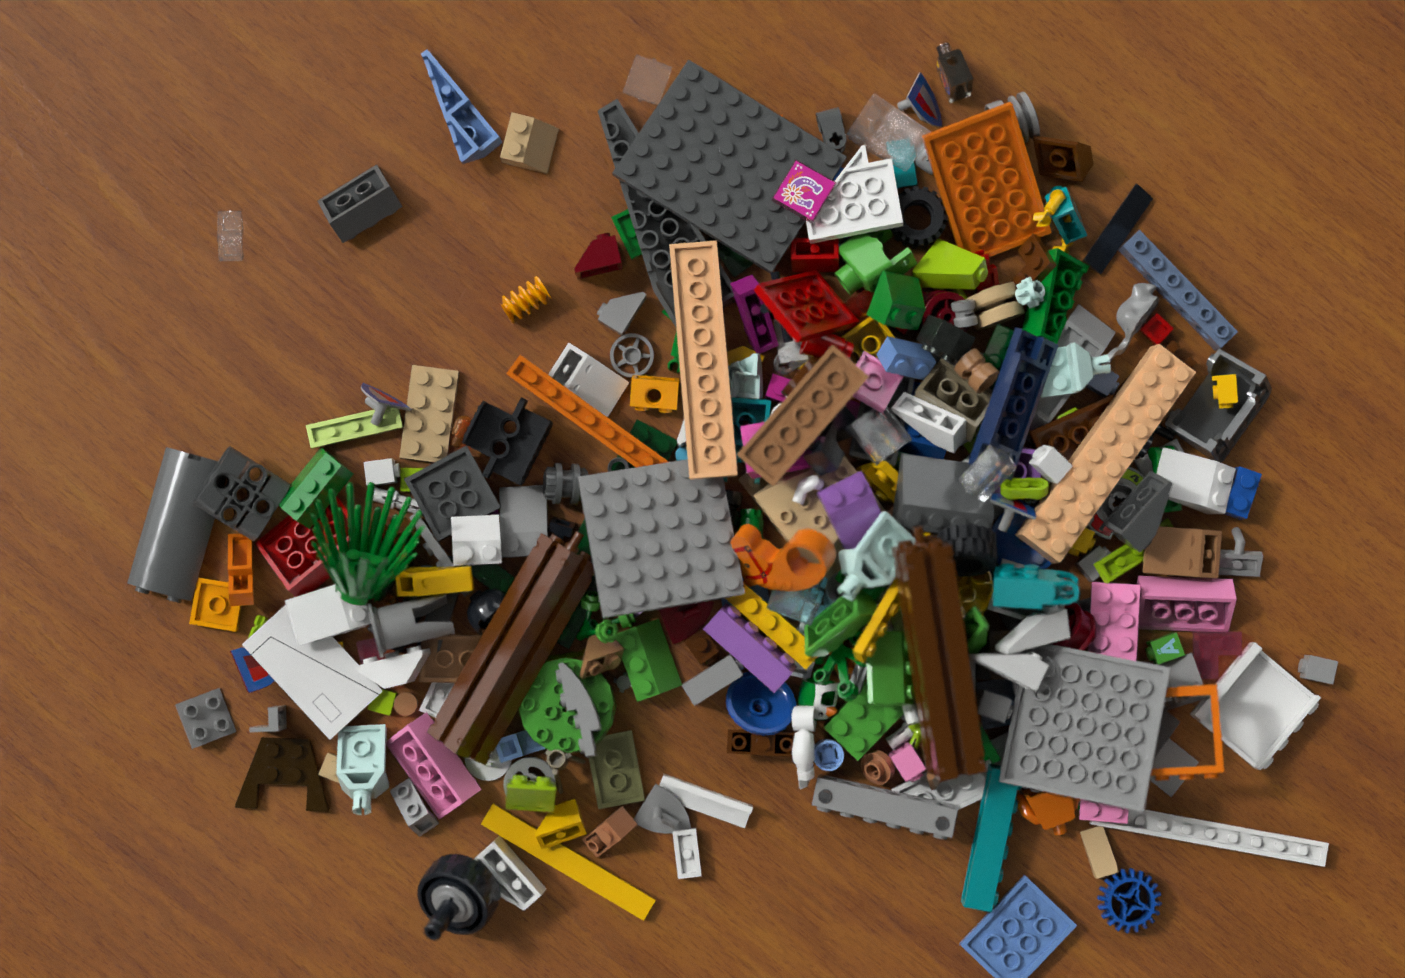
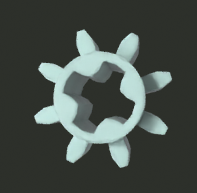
M1028 277L1016 285L1015 297L1022 306L1028 304L1030 309L1038 306L1039 302L1044 301L1045 289L1040 281H1032V278Z

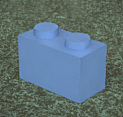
M889 336L886 337L877 353V357L886 372L924 380L936 363L932 354L921 348L922 344Z

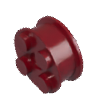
M943 290L932 291L925 295L923 299L926 309L918 328L919 332L928 315L943 319L954 325L955 312L952 311L951 303L965 299L957 293ZM970 326L959 328L967 333Z
M1077 603L1065 604L1064 609L1067 610L1070 638L1049 644L1084 651L1096 638V620L1091 613L1082 610Z

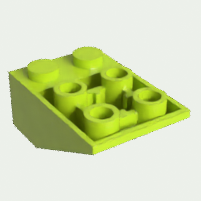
M513 775V778L507 781L506 809L554 812L556 782L551 781V777L537 776V780H527L526 775Z

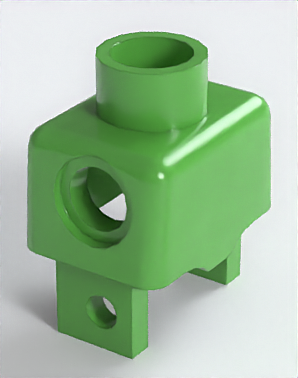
M890 229L854 235L839 246V254L845 265L834 274L850 296L863 287L873 298L882 270L905 274L917 265L916 259L908 247L891 260L886 257L882 244L893 237Z

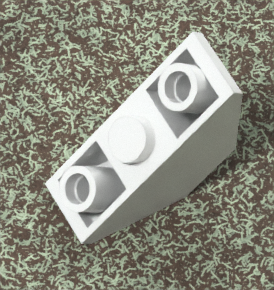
M421 646L407 648V654L399 655V651L385 654L386 659L378 660L377 656L363 659L364 664L356 666V670L384 689L413 682L430 655V648L421 650Z

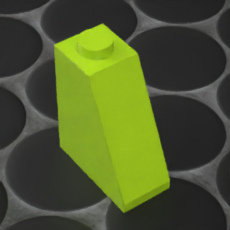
M938 238L912 270V274L914 277L919 278L921 288L976 289L986 279L988 269L984 257Z

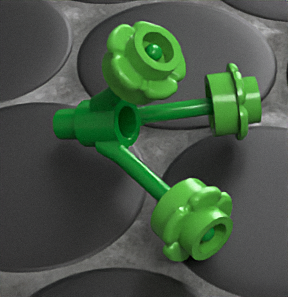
M587 591L581 599V607L587 610L583 621L584 625L580 627L576 637L579 641H582L585 638L596 635L601 642L612 643L617 638L618 627L616 624L621 623L623 629L626 627L632 628V623L636 622L634 614L621 615L616 619L603 620L602 623L598 624L596 620L591 619L592 611L600 609L599 595L596 591Z

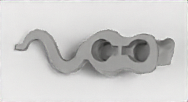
M1148 283L1135 284L1130 298L1118 308L1116 319L1125 332V338L1118 347L1109 352L1110 362L1116 355H1121L1127 349L1134 334L1142 328L1147 318L1157 307L1159 297L1152 294L1157 288L1156 285Z

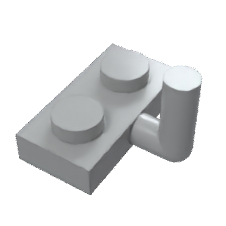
M1239 527L1233 528L1232 535L1235 540L1234 550H1220L1219 575L1260 577L1263 560L1262 552L1244 551L1245 539Z

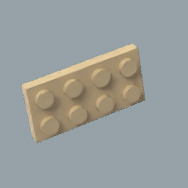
M412 365L407 406L412 411L406 410L399 458L435 463L448 456L459 371Z

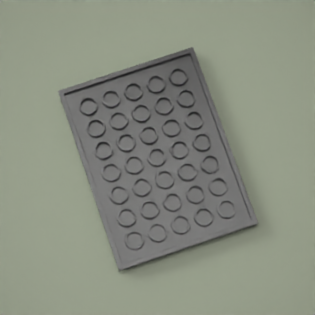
M688 59L612 172V176L763 270L772 273L805 224L807 218L774 198L792 166L798 161L833 181L847 157Z

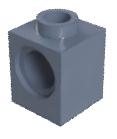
M1112 371L1107 374H1095L1085 387L1103 398L1108 396V394L1113 395L1119 386V383L1116 382L1119 375Z

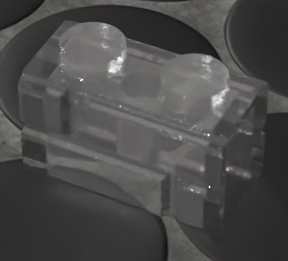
M989 445L958 480L971 496L986 501L1017 466L1005 451Z

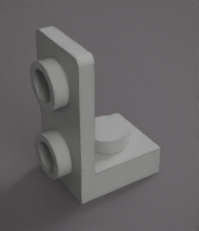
M406 779L390 790L408 827L419 837L439 824L436 817L426 808L411 779Z

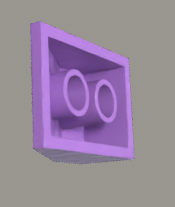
M862 471L816 493L844 550L855 549L881 513Z

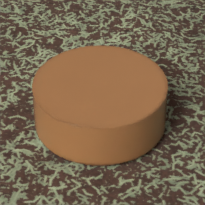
M410 692L400 693L394 700V708L398 714L409 716L417 710L418 699Z

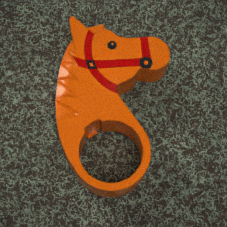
M750 524L741 526L731 540V547L740 560L741 575L744 578L743 582L749 587L758 585L777 591L808 589L819 583L836 559V550L832 542L824 534L813 529L797 531L782 549H778L769 541L762 539L759 530ZM797 547L813 552L821 564L807 562L806 558L800 556L801 554Z

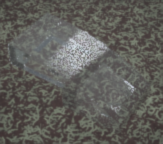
M218 211L219 261H242L244 259L242 211Z

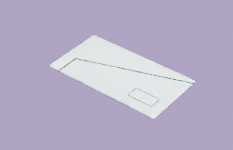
M286 605L242 644L328 739H332L382 693L381 688L375 682L356 670V666H358L356 661L333 637L298 646Z

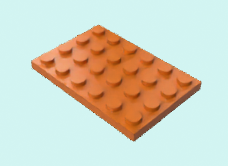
M1007 102L921 136L946 210V215H948L956 246L972 253L984 250V254L988 253L989 257L1022 245L1032 234L1043 237L1052 233L1050 225L1037 227L1038 221L1033 220L1034 213L1044 212V205L1013 103Z

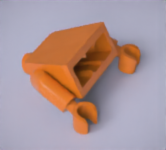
M1030 788L1022 790L1023 795H1021L1019 790H1017L1015 798L1018 800L1017 808L1024 818L1034 825L1041 824L1044 830L1052 828L1054 835L1057 836L1067 832L1065 823L1075 818V810L1080 802L1079 798L1046 791L1031 792Z

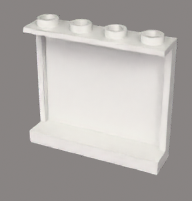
M1249 642L1214 684H1217L1222 742L1254 769L1260 771L1262 768L1266 769L1273 762L1274 758L1272 756L1277 750L1281 751L1288 744L1289 740L1287 738L1292 732L1296 733L1303 726L1304 722L1302 720L1307 714L1311 715L1318 708L1319 704L1317 702L1321 697L1314 695L1262 651L1258 644ZM1208 695V698L1202 699L1190 715L1213 733L1210 695Z

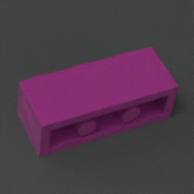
M753 275L732 282L730 285L748 343L756 353L760 354L779 346L770 314H764L760 311V307L764 303L754 292L755 287L759 283Z

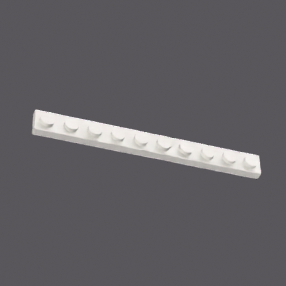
M1129 809L1128 824L1090 821L1092 825L1325 867L1329 845L1327 842L1145 809L1144 812Z

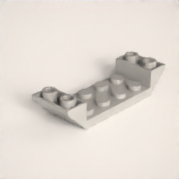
M1078 304L1067 318L1057 345H1059L1058 347H1064L1070 343H1076L1088 351L1090 357H1096L1104 352L1116 332ZM1071 394L1040 398L1029 431L1050 423ZM1028 431L1026 441L1032 444L1030 434Z

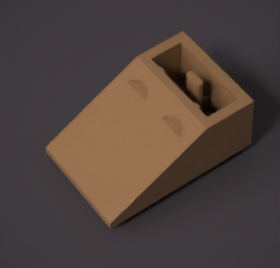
M1159 526L1151 544L1144 549L1142 572L1218 578L1222 531Z

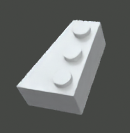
M500 836L474 858L493 874L500 888V897L522 910L527 909L547 889Z

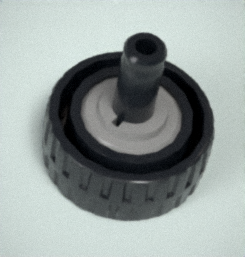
M461 854L441 856L432 863L420 880L417 889L420 907L430 919L424 927L425 936L430 940H439L445 931L459 935H468L483 929L495 913L500 901L499 885L487 867L479 861Z

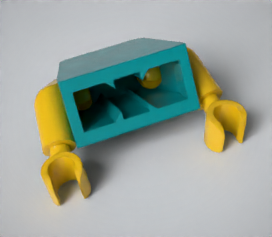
M1055 186L1045 196L1047 204L1044 207V212L1034 213L1033 220L1038 221L1037 227H1044L1051 224L1052 217L1063 243L1062 246H1054L1053 249L1059 248L1069 254L1068 247H1071L1074 241L1087 236V232L1068 188Z

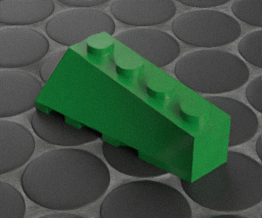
M1059 248L1048 250L1057 266L1041 282L1045 289L1044 301L1039 302L1038 306L1030 309L1027 304L1022 327L1023 330L1055 344L1058 343L1066 324L1067 311L1072 309L1075 302L1073 300L1076 290H1080L1083 283L1081 281L1082 275L1087 273L1089 265Z

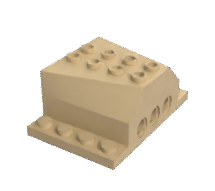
M844 456L837 471L823 476H819L813 468L786 472L774 486L770 485L762 477H760V484H754L755 478L752 479L748 473H745L738 481L786 542L801 529L816 530L824 534L832 542L836 550V559L825 576L819 581L823 589L826 590L831 576L841 569L838 553L840 550H844L816 494L819 492L818 490L809 491L803 505L793 502L792 499L799 481L811 475H817L823 479L824 486L821 489L823 490L857 473V471ZM874 495V498L878 504L880 511L886 512L880 504V502L878 501V499L876 498V496ZM797 547L801 554L800 556L806 558L807 562L821 564L813 552Z

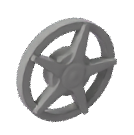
M634 333L625 334L613 343L610 351V360L614 369L623 376L643 375L653 364L654 351L650 342L645 337ZM629 337L636 338L633 346L625 348L619 344L623 339ZM639 339L647 344L650 354L640 352L638 349ZM616 346L623 351V359L618 364H615L614 361ZM641 358H650L646 368L639 372L637 363H639ZM625 363L633 365L635 374L625 373L618 367Z

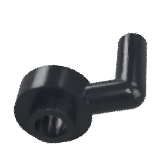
M1158 425L1137 456L1141 458L1145 456L1152 444L1154 433L1169 441L1173 440L1175 434L1169 429Z

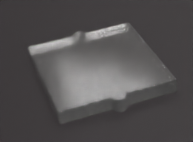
M636 54L623 93L638 98L640 102L644 100L658 105L672 67L657 62L655 58L651 60Z

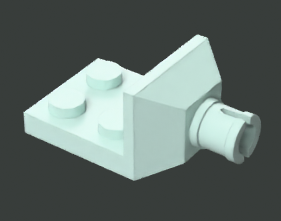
M1076 343L1058 347L1040 398L1078 393L1088 384L1093 375L1110 373V364L1099 365L1110 362L1108 354L1090 357V353Z
M880 513L855 549L840 550L838 553L841 570L846 579L837 591L839 594L845 592L842 596L849 601H853L862 588L890 584L896 576L894 568L895 559L892 555L891 547L898 546V542L904 540H912L913 544H915V538L889 513Z
M386 724L345 726L338 732L336 775L342 790L353 799L352 812L356 815H362V809H364V815L370 814L372 811L371 798H377L389 788V781L385 771Z

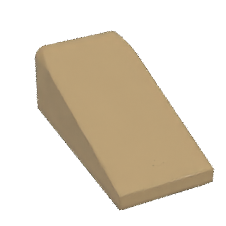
M1096 826L1080 831L1094 878L1099 879L1118 873L1119 870L1104 827Z

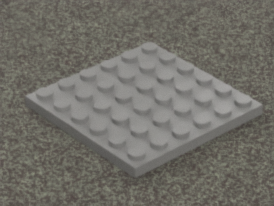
M688 459L578 477L603 619L745 594L739 559L731 547L734 533L723 477L689 480Z
M1050 644L1026 649L1024 654H1028L1029 651L1043 657L1041 661L1049 666L1037 691L1025 689L1020 685L1017 687L999 782L1144 812L1171 668Z

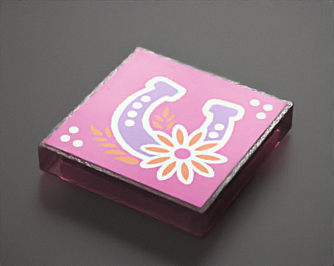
M795 159L771 201L813 224L837 182Z

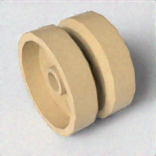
M1014 282L987 288L967 298L975 300L976 307L974 312L985 310L976 315L978 319V324L975 325L977 331L994 327L997 323L1002 324L1025 314L1023 306L1018 301L1006 303V301L1015 297L1016 286Z

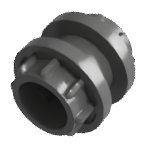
M554 463L553 467H547L544 470L543 496L546 500H552L553 504H560L561 498H569L570 505H577L578 501H582L578 477L589 475L588 471L585 468H580L579 464H572L570 470H562L561 463Z

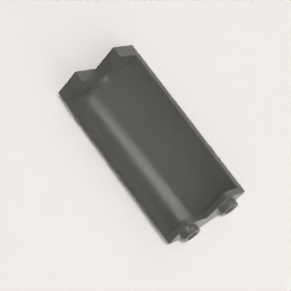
M166 447L127 582L130 585L136 586L135 591L149 594L150 591L168 595L167 600L181 603L182 599L192 600L215 520L213 516L193 505V500L218 461ZM221 475L217 478V487H224L226 481L225 475Z

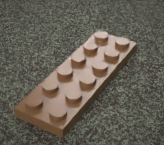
M832 345L738 452L737 456L770 485L774 486L869 376Z

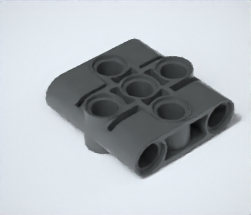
M229 446L193 500V505L251 541H255L286 495L290 483ZM258 468L260 471L259 477L251 480L249 477L251 469ZM225 475L227 478L226 485L220 488L217 487V478ZM240 488H245L247 496L242 500H238L236 497L237 491ZM265 500L267 503L266 509L263 512H258L256 509L257 503ZM227 508H233L234 516L230 520H225L223 517V513Z

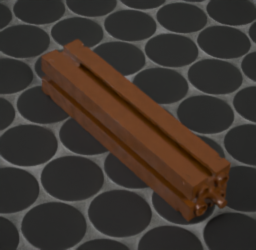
M916 526L913 528L915 544H913L912 540H904L898 542V546L891 547L895 559L894 568L924 755L926 756V768L931 774H934L937 780L942 782L959 778L958 775L967 774L969 776L987 771L983 760V745L955 566L952 560V546L946 542L943 543V540L938 537L936 538L935 535L924 536L923 526Z
M576 531L570 542L566 541L565 545H563L564 540L554 534L550 537L542 533L540 534L537 545L529 553L436 715L435 722L431 724L427 731L428 734L444 743V746L455 754L465 758L469 757L483 765H486L489 761L490 754L497 747L590 585L592 576L595 575L592 556L582 550L580 554L578 553V546L584 537L583 534Z

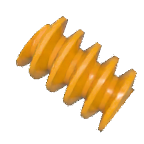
M537 276L534 277L535 285L529 281L526 282V290L518 286V295L510 291V300L506 296H502L503 304L500 305L512 324H515V315L519 319H523L522 311L530 315V306L538 310V301L546 305V297L551 298L542 281Z

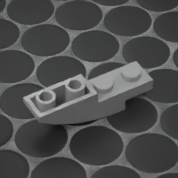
M558 663L559 670H556V678L558 684H562L564 693L560 694L562 707H567L568 712L577 711L578 714L574 715L576 729H580L582 738L578 739L580 752L585 753L586 757L597 756L593 732L601 731L602 726L595 704L577 675L566 664Z

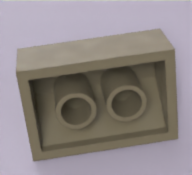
M941 358L916 389L914 396L966 419L965 439L971 442L979 432L993 390L988 388L984 392L977 394L968 385L969 380H963L954 371L955 366Z

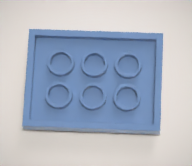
M1023 875L997 905L993 907L992 912H988L959 944L994 978H1028L1077 925L1029 878Z

